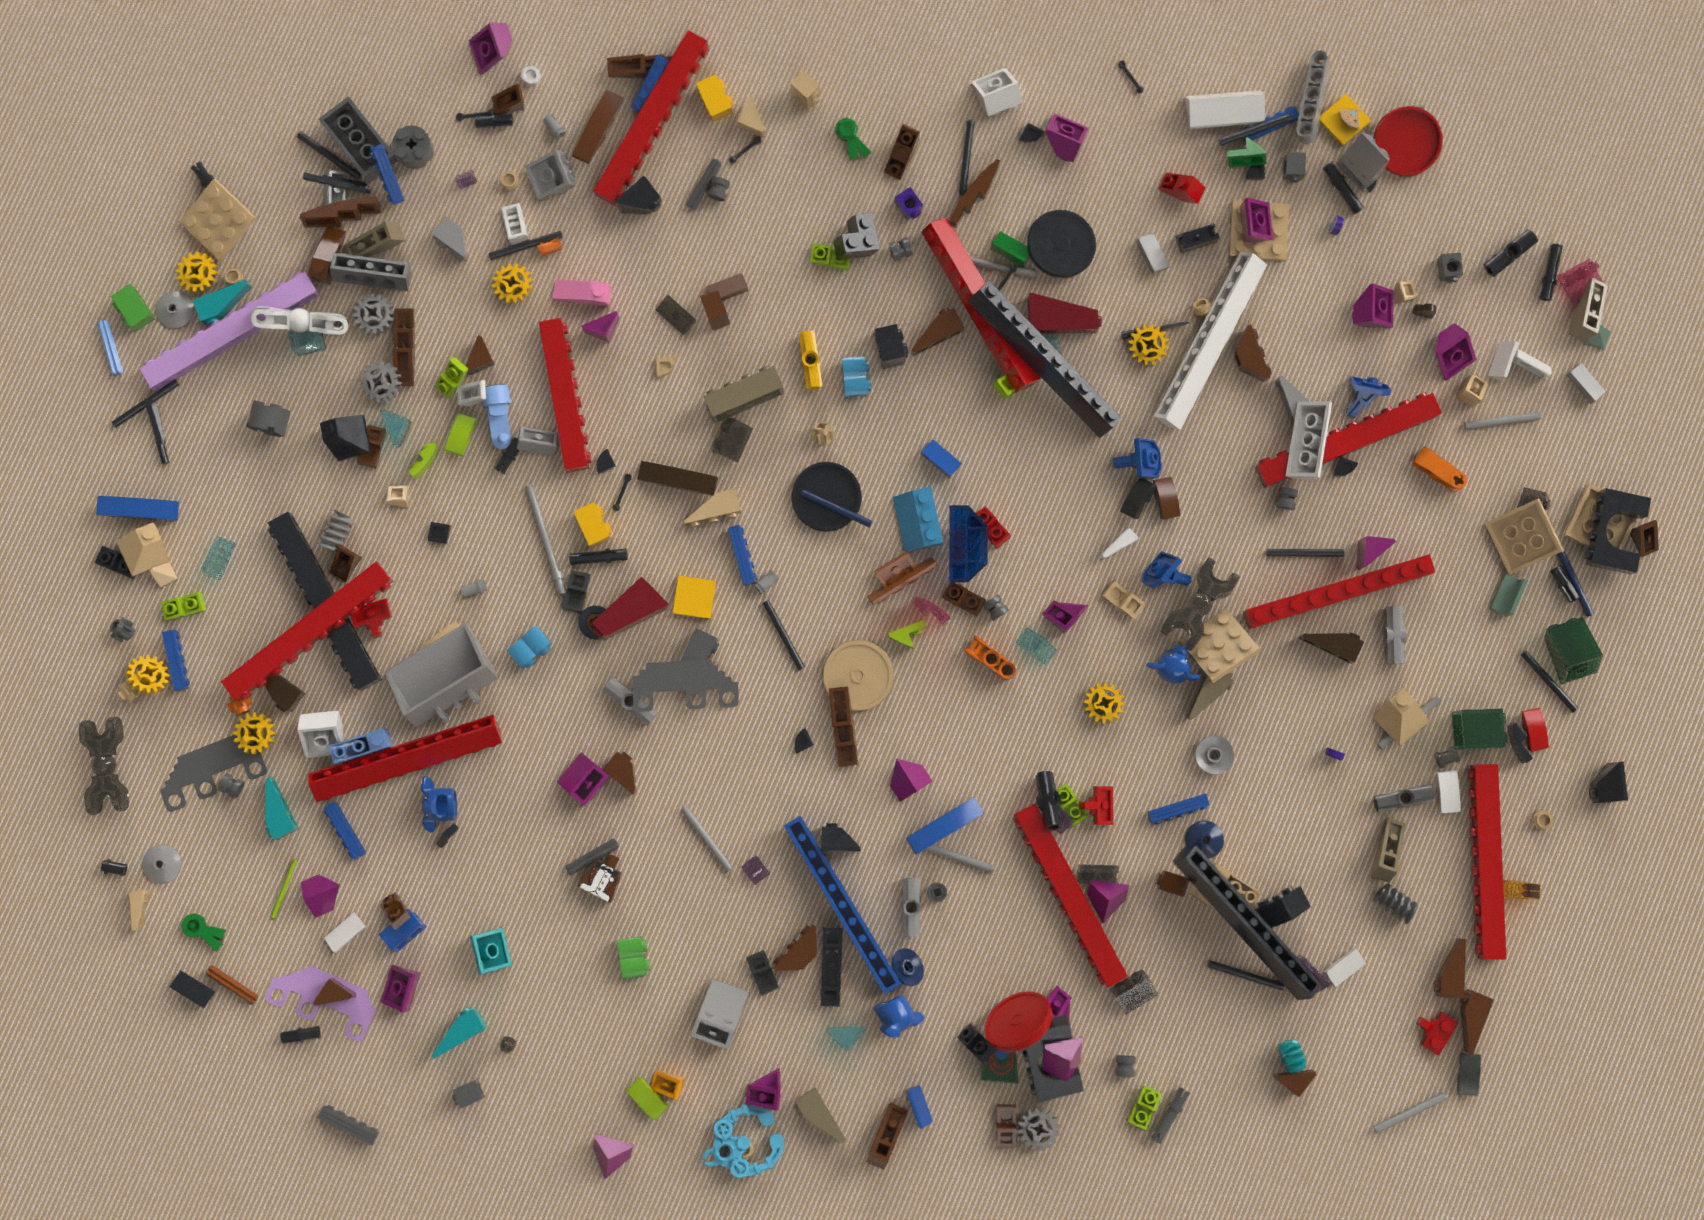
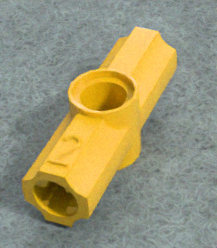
M815 331L798 333L806 390L823 388ZM811 356L816 361L814 364H807L806 358Z

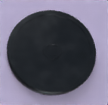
M1053 210L1041 215L1033 223L1028 234L1027 248L1032 262L1040 271L1055 278H1069L1081 273L1090 265L1096 252V239L1091 226L1080 215L1067 210Z
M820 462L809 466L800 473L792 488V505L796 515L805 525L818 531H835L845 527L852 520L801 497L803 490L856 514L861 506L862 492L857 478L849 469L834 462Z

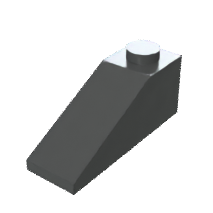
M696 628L681 661L707 660L712 653H716L719 647V643H717L718 638Z

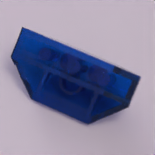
M949 505V582H969L988 564V525L969 505Z

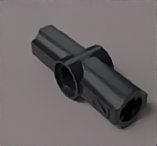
M1529 229L1524 231L1483 265L1485 271L1492 277L1498 275L1538 242L1535 233ZM1507 250H1512L1514 257L1510 256Z
M1041 771L1036 775L1039 793L1036 796L1038 808L1042 811L1045 829L1047 831H1055L1062 826L1059 809L1062 801L1055 787L1053 772Z

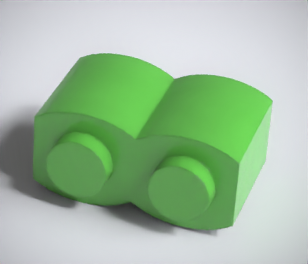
M642 936L618 939L622 979L646 976L647 971H650L649 960H645L644 952H647L646 940H642Z

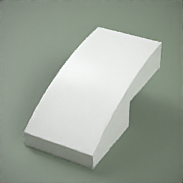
M1457 771L1437 772L1439 811L1441 813L1461 812Z

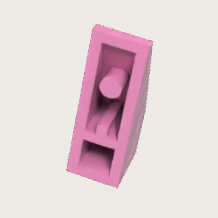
M555 280L552 299L609 308L612 289L610 284L600 282Z

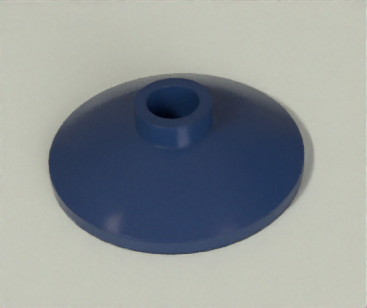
M1206 820L1198 821L1187 830L1185 844L1186 847L1196 845L1210 859L1222 850L1224 836L1221 829L1215 823ZM1204 836L1209 838V842L1206 844L1202 841Z
M907 948L899 949L894 953L892 969L899 981L906 986L918 985L924 976V967L920 957L914 951Z

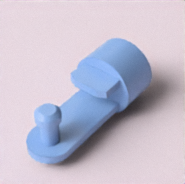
M506 384L485 386L486 399L482 401V407L487 409L492 444L495 448L503 450L511 443L507 413H509L508 404H511L509 387Z

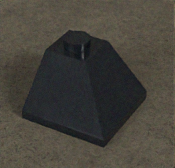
M643 175L616 200V203L622 214H649L656 212L661 207L662 200Z
M364 415L333 418L320 423L323 442L338 461L371 452Z
M1624 762L1606 763L1591 782L1589 797L1593 803L1628 801Z
M826 823V827H822L821 850L861 851V847L842 827H838V823Z

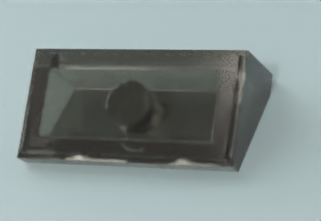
M668 294L656 309L683 336L696 323V319Z

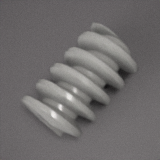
M334 509L333 511L337 516H330L334 522H327L330 530H323L327 536H320L323 543L317 544L336 552L337 545H344L340 539H347L348 537L344 531H351L347 525H354V522L351 520V517Z

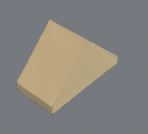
M752 96L748 97L737 121L738 127L760 137H765V129Z
M1472 373L1457 395V398L1472 408L1480 403L1489 383Z

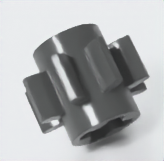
M124 617L121 620L116 619L110 626L111 637L121 643L123 640H130L135 633V629L132 627L134 623Z

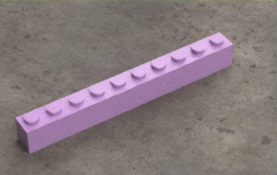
M306 272L297 273L290 281L278 284L276 289L261 294L259 299L254 302H247L239 311L230 312L226 315L227 318L213 322L208 329L196 332L191 339L179 342L177 347L162 352L160 357L155 360H148L139 369L150 388L158 391L174 379L177 380L264 329L255 327L251 322V313L255 307H273L290 310L291 312L320 296V293ZM258 314L256 318L258 320H264L266 316L264 314Z

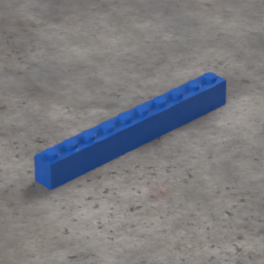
M799 816L784 825L883 993L886 994L901 985V982L803 818Z

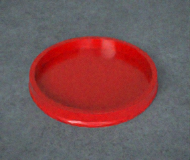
M1402 106L1388 112L1379 121L1373 136L1375 144L1380 149L1383 148L1390 158L1385 169L1392 174L1404 177L1418 175L1430 168L1438 159L1443 144L1442 130L1438 121L1428 111L1415 106Z
M1032 991L1019 992L1005 998L993 1008L986 1019L984 1031L987 1041L996 1050L1008 1053L1030 1047L1046 1033L1051 1024L1053 1013L1049 1001L1043 995Z

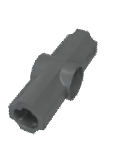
M1427 784L1373 796V802L1376 811L1383 812L1434 801L1435 793L1432 785ZM1402 793L1408 796V801L1405 804L1400 800Z

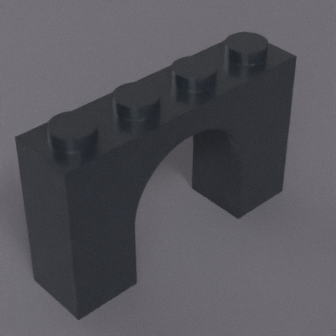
M1605 488L1597 493L1595 499L1597 508L1592 515L1593 529L1590 530L1588 535L1590 544L1584 556L1586 565L1632 575L1638 571L1641 554L1614 547L1607 538L1606 527L1614 515H1624L1638 519L1648 517L1651 498Z
M1066 1014L1053 1017L1046 1033L1036 1043L1022 1051L1025 1063H1029L1026 1071L1028 1079H1032L1033 1084H1030L1032 1096L1036 1095L1038 1103L1084 1091L1078 1067L1069 1081L1066 1082L1044 1071L1038 1064L1044 1050V1045L1073 1039Z

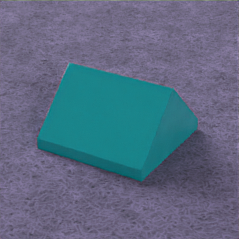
M503 928L470 936L479 975L512 966Z

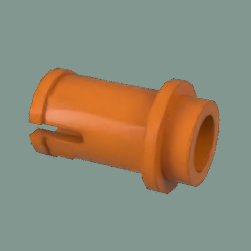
M559 238L546 243L540 242V245H537L540 255H545V257L552 252L563 250Z

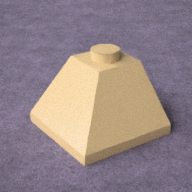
M154 522L137 528L116 541L132 577L169 562L162 539Z
M1404 688L1394 695L1373 718L1399 747L1429 723L1418 703Z

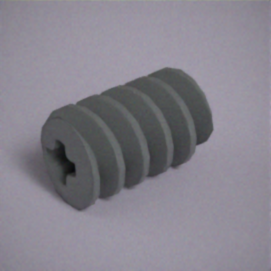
M1389 883L1381 887L1373 898V902L1378 899L1380 900L1378 905L1380 907L1386 904L1385 911L1392 908L1391 915L1394 916L1396 913H1399L1398 920L1405 917L1404 924H1408L1417 909L1416 901L1411 902L1410 897H1405V894L1402 892L1398 893V889L1392 888V885Z

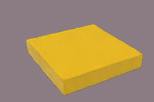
M1345 94L1320 116L1319 122L1343 147L1366 127L1371 120ZM1340 109H1359L1358 130L1349 128L1340 119Z
M678 575L673 614L711 619L717 581Z

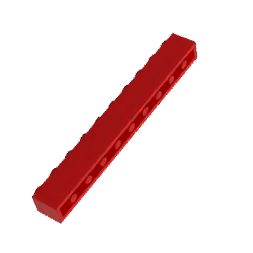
M690 30L687 31L594 188L595 196L615 206L617 204L616 200L624 194L625 188L632 184L635 171H639L644 162L642 159L645 154L648 155L651 152L654 139L659 138L663 130L661 127L664 122L667 123L671 118V110L679 104L681 100L680 95L683 90L686 91L691 83V76L696 74L700 68L699 63L701 59L707 57L710 48L706 39Z
M945 217L930 222L921 233L1003 374H1006L1010 386L1014 387L1015 393L1031 387L1041 379L1040 376L968 302L985 282L949 220Z
M1424 392L1415 396L1416 400L1410 402L1407 399L1398 403L1399 407L1392 409V407L1381 410V414L1378 416L1371 414L1364 417V421L1361 423L1354 421L1347 424V428L1340 431L1337 428L1328 432L1329 436L1326 437L1322 464L1438 417L1442 414V411L1434 393L1427 395ZM1287 450L1277 453V457L1271 460L1270 457L1260 460L1259 465L1255 467L1264 488L1291 478L1286 476L1289 458Z
M1429 554L1249 608L1243 611L1249 630L1436 573Z
M376 561L224 678L221 683L234 700L245 701L252 695L251 692L254 689H260L265 686L267 679L271 676L276 677L279 675L285 665L293 664L299 659L298 655L302 652L310 651L316 641L324 640L330 635L329 631L333 628L341 627L347 617L355 616L361 611L360 607L364 604L369 605L372 603L378 593H384L391 588L390 584L394 581L381 564Z
M493 714L308 773V785L316 802L329 800L332 797L347 794L360 788L363 789L376 783H382L394 777H401L407 773L420 771L432 765H439L442 762L457 759L463 755L495 747L502 743L501 731Z
M1498 764L1470 765L1467 776L1468 780L1471 781L1468 796L1472 805L1469 808V817L1472 819L1470 837L1473 838L1471 857L1474 858V866H1472L1471 871L1472 876L1475 877L1472 893L1476 899V905L1473 906V913L1476 916L1477 923L1474 925V934L1477 936L1475 954L1481 960L1507 959L1499 770Z
M1036 803L1015 813L1014 824L1018 830L1022 829L1024 833L1022 838L1027 847L1031 846L1034 852L1031 855L1035 863H1040L1043 870L1040 872L1045 881H1050L1052 885L1050 891L1055 899L1059 898L1061 902L1059 908L1064 916L1068 915L1071 921L1068 923L1073 933L1077 932L1080 938L1077 941L1082 950L1086 949L1089 955L1087 960L1092 968L1095 967L1099 974L1096 977L1101 985L1104 984L1108 988L1127 978L1128 975L1056 840L1051 831L1045 829L1043 816Z

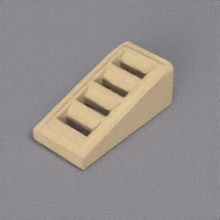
M149 890L129 892L132 931L142 930Z

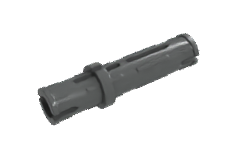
M1179 1087L1172 1102L1168 1103L1167 1111L1150 1137L1155 1141L1158 1134H1160L1156 1141L1159 1144H1162L1178 1113L1182 1112V1106L1191 1094L1186 1090L1181 1097L1184 1091L1182 1087Z

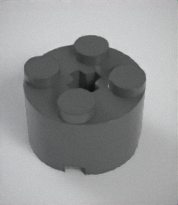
M411 125L399 128L396 131L392 147L402 164L411 169H419L431 161L434 155V146L424 129Z
M254 400L246 427L256 432L258 430L264 432L263 434L284 437L291 411L282 409L280 405L270 403V406H266L265 403Z

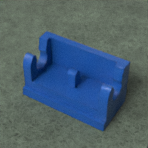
M407 909L410 918L398 929L395 930L389 925L379 934L391 951L398 953L427 927L418 915L410 909Z

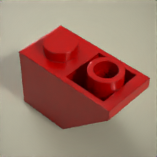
M1166 172L1158 189L1183 202L1199 204L1206 187L1194 176Z

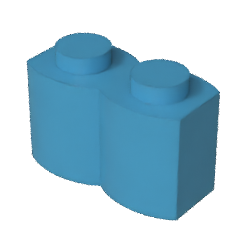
M864 356L842 358L845 398L868 396V391H871V381L867 380L866 372H869V361H865Z
M534 626L506 651L521 668L526 667L528 669L536 663L535 658L540 654L544 656L551 650L549 646L552 643L538 626Z

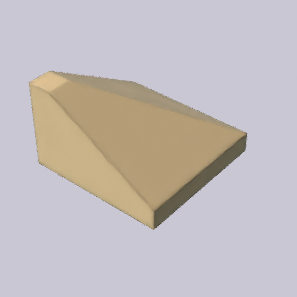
M1412 280L1397 283L1396 304L1418 298Z
M388 486L387 503L408 508V486Z
M170 562L149 569L161 588L178 579Z

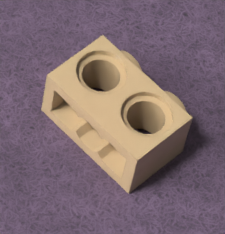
M803 70L790 83L791 96L809 110L811 106L814 108L821 100L820 84Z

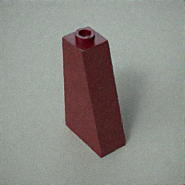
M1029 293L1028 321L1040 334L1097 333L1099 327L1102 326V317L1098 316V310L1035 293Z
M641 577L592 622L591 632L598 639L602 638L605 641L665 611L669 603Z

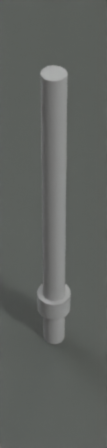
M528 485L525 488L552 571L550 575L552 581H555L558 594L563 595L566 593L562 581L564 577L562 571L558 568L533 485Z

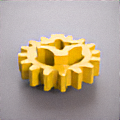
M196 251L195 256L190 252L188 253V258L182 256L183 263L178 262L177 264L180 266V269L175 270L176 273L180 274L176 277L178 281H182L180 285L183 288L186 287L188 292H191L193 289V292L198 294L199 289L205 293V287L212 289L211 282L216 283L217 281L214 279V276L219 275L217 271H214L218 268L216 264H212L214 260L211 257L208 258L206 253H203L201 256L198 251Z
M508 263V268L502 265L501 272L495 271L498 276L492 277V280L496 282L492 284V288L497 289L494 292L495 295H500V301L506 299L507 304L513 301L517 305L519 299L525 302L523 297H530L528 290H533V287L529 285L534 283L533 279L529 278L531 276L530 272H526L524 266L519 269L518 263L514 267H512L511 263ZM519 274L524 277L525 282L519 280ZM513 281H515L516 284H513L512 287H510L509 283H513ZM500 285L506 287V294L501 290Z
M1143 324L1142 330L1136 327V334L1130 333L1133 339L1127 341V343L1132 344L1128 351L1134 352L1131 355L1132 358L1138 357L1137 363L1143 360L1144 365H1147L1148 361H1150L1151 365H1154L1155 359L1160 362L1162 361L1160 356L1167 355L1164 349L1169 348L1168 345H1165L1169 338L1163 337L1166 334L1165 331L1159 332L1160 326L1153 329V324H1149L1148 328ZM1144 332H1151L1148 337L1141 336ZM1157 338L1160 340V346H1158ZM1151 340L1150 344L1153 348L1146 349L1147 345L1143 341ZM1136 342L1139 344L1140 347L1139 352L1136 347ZM1149 352L1156 353L1152 357H1146Z
M140 655L137 660L132 659L128 665L125 677L128 678L126 683L132 684L131 690L138 689L137 694L139 695L141 692H145V696H148L150 692L156 695L157 691L162 692L164 686L166 687L170 676V674L166 673L168 667H162L164 661L157 662L156 656L150 659V656L147 655L143 659Z
M1107 682L1103 683V687L1099 683L1096 684V689L1090 687L1091 694L1085 693L1088 700L1083 701L1084 704L1088 705L1084 711H1090L1088 717L1094 716V722L1101 719L1102 724H1105L1106 719L1109 723H1112V717L1119 719L1117 713H1123L1124 711L1120 707L1126 705V703L1121 702V699L1125 696H1119L1118 694L1121 689L1114 690V684L1107 687ZM1104 690L1111 692L1114 696L1106 695ZM1097 693V700L1095 703H1092V698ZM1102 698H1103L1105 701H1106V700H1108V701H1109V700H1112L1111 702H1109V704L1106 705L1107 708H1105V706H1096V705H1098V704H1100V702H1102ZM1117 702L1116 709L1112 713V705ZM1094 710L1102 711L1104 716L1097 714Z
M253 712L252 717L247 713L245 720L239 718L241 724H235L234 726L238 730L233 732L234 735H237L234 742L240 743L238 748L243 749L245 747L244 752L249 753L251 750V753L254 755L257 754V750L260 753H264L263 748L270 749L269 743H275L272 736L277 735L276 732L272 731L276 727L274 724H270L272 719H265L266 715L262 713L258 716L256 712ZM260 721L256 725H252L250 722ZM251 729L256 730V734L259 738L253 736L254 734ZM254 742L259 743V745L257 746H249L250 744L252 745Z

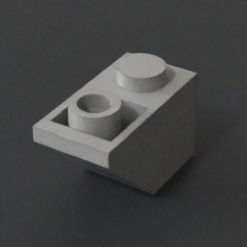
M445 217L432 234L436 239L435 243L443 249L445 247L450 249V254L458 260L462 258L466 261L468 253L465 233L459 225Z

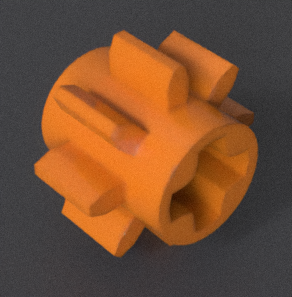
M231 696L229 697L231 702L227 703L229 711L231 713L235 712L236 716L249 712V706L253 705L250 697L245 701H237Z

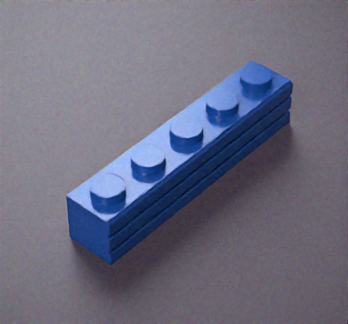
M660 55L656 56L631 106L632 109L640 112L669 60Z
M1290 106L1284 112L1279 111L1274 114L1275 116L1265 118V122L1290 114L1291 121L1250 135L1248 138L1252 141L1297 121L1299 112L1296 106Z
M380 144L370 148L371 158L376 162L374 166L376 170H379L380 174L378 176L384 183L382 185L383 189L388 193V201L392 202L393 205L405 201L384 147Z
M740 525L729 527L744 586L756 583L757 576L752 571L754 565L749 560L751 555L750 551L746 549L748 545L747 540L742 535L745 534L744 529Z
M174 629L164 631L162 636L174 691L189 689L190 681L186 676L187 668L184 667L185 658L181 653L182 645L179 643V632Z
M1202 794L1147 811L1150 822L1155 825L1161 823V820L1164 819L1166 821L1172 820L1173 816L1178 818L1184 816L1186 812L1191 814L1199 808L1200 810L1207 809V806L1210 804L1207 795Z
M334 801L324 807L325 815L331 819L330 824L333 828H336L337 836L342 838V844L349 850L350 858L357 860L367 854L338 803Z

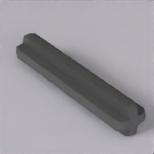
M712 159L686 203L688 208L692 210L697 208L711 184L712 177H715L721 167L719 160Z
M611 839L566 865L568 874L573 875L618 849L617 841Z

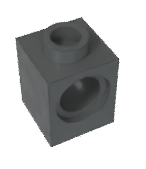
M1286 153L1283 164V179H1287L1288 182H1299V180L1303 179L1306 168V153Z
M1461 252L1442 254L1437 258L1440 281L1446 280V283H1453L1463 276ZM1447 265H1451L1454 268V272L1448 271Z
M478 1079L454 1089V1094H452L455 1104L459 1105L460 1109L485 1097Z

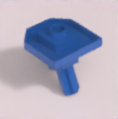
M1350 376L1349 382L1353 390L1356 391V399L1346 410V413L1351 418H1355L1365 405L1367 407L1377 395L1390 396V386L1379 382L1374 377L1364 379Z
M1134 439L1135 453H1131L1130 456L1113 458L1115 469L1137 468V477L1158 478L1162 470L1160 449L1156 442L1150 439Z
M1163 551L1158 554L1144 571L1142 583L1153 589L1165 582L1189 586L1192 580L1190 575L1180 573L1176 569L1182 560Z

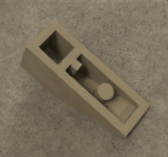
M384 222L344 244V248L348 255L369 257L404 242L405 238L399 223Z
M1594 278L1589 280L1572 316L1569 335L1586 341L1599 333L1608 285Z
M1229 672L1215 683H1212L1205 675L1187 719L1195 718L1225 693L1226 690H1230L1234 681L1231 679L1233 674Z
M1391 818L1386 819L1374 858L1371 877L1389 883L1397 874L1406 823Z
M816 1087L795 1100L796 1105L794 1107L799 1116L803 1115L806 1120L841 1143L845 1142L844 1135Z

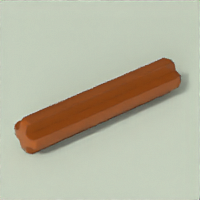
M210 966L206 971L207 976L248 1003L254 1004L258 999L256 993L215 966Z

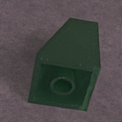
M1583 617L1571 618L1565 623L1553 624L1546 629L1544 639L1561 685L1598 672L1603 654Z
M1471 709L1452 712L1454 750L1506 747L1508 735L1504 730L1506 714L1503 713V709Z

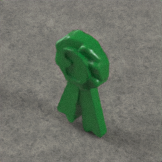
M846 117L837 122L835 133L840 140L847 142L850 160L854 158L859 159L856 149H858L863 158H866V155L871 154V151L856 136L858 132L856 122Z
M196 913L185 916L181 924L184 934L191 938L201 936L218 952L219 947L223 946V943L215 937L224 939L226 929L207 926L204 917Z

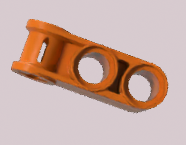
M1423 447L1412 462L1417 469L1425 472L1434 481L1442 484L1452 492L1459 491L1467 484V477L1464 473L1427 447ZM1456 478L1459 480L1458 485L1454 484Z
M976 635L973 637L974 640L969 647L963 650L967 655L980 662L1001 679L1010 680L1014 677L1016 672L1015 665ZM994 655L997 658V662L989 664L986 661V657ZM1004 666H1009L1012 669V674L1005 676L1001 669Z

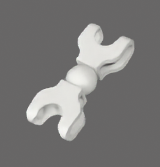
M262 306L255 307L251 313V322L258 328H290L298 333L309 329L312 332L336 335L344 334L348 329L346 317L339 313H309L301 308L290 312V310ZM258 314H264L266 318L264 320H258L256 316ZM335 321H341L342 325L340 327H335L333 323Z

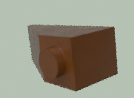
M333 227L326 228L313 255L308 271V276L312 281L331 285L330 266L333 254L341 252L346 231Z
M945 308L939 312V315L912 348V356L964 331V326L955 308L950 310Z
M1456 939L1433 984L1436 996L1464 998L1466 939Z
M1469 989L1464 992V998H1460V1003H1462L1460 1012L1464 1051L1473 1054L1494 999Z
M893 1103L889 1104L868 1154L867 1163L880 1169H885L908 1110Z

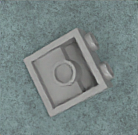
M554 150L525 166L538 201H543L556 193L562 194L576 186L574 183L576 176L572 170H569L567 164L570 160L566 153Z

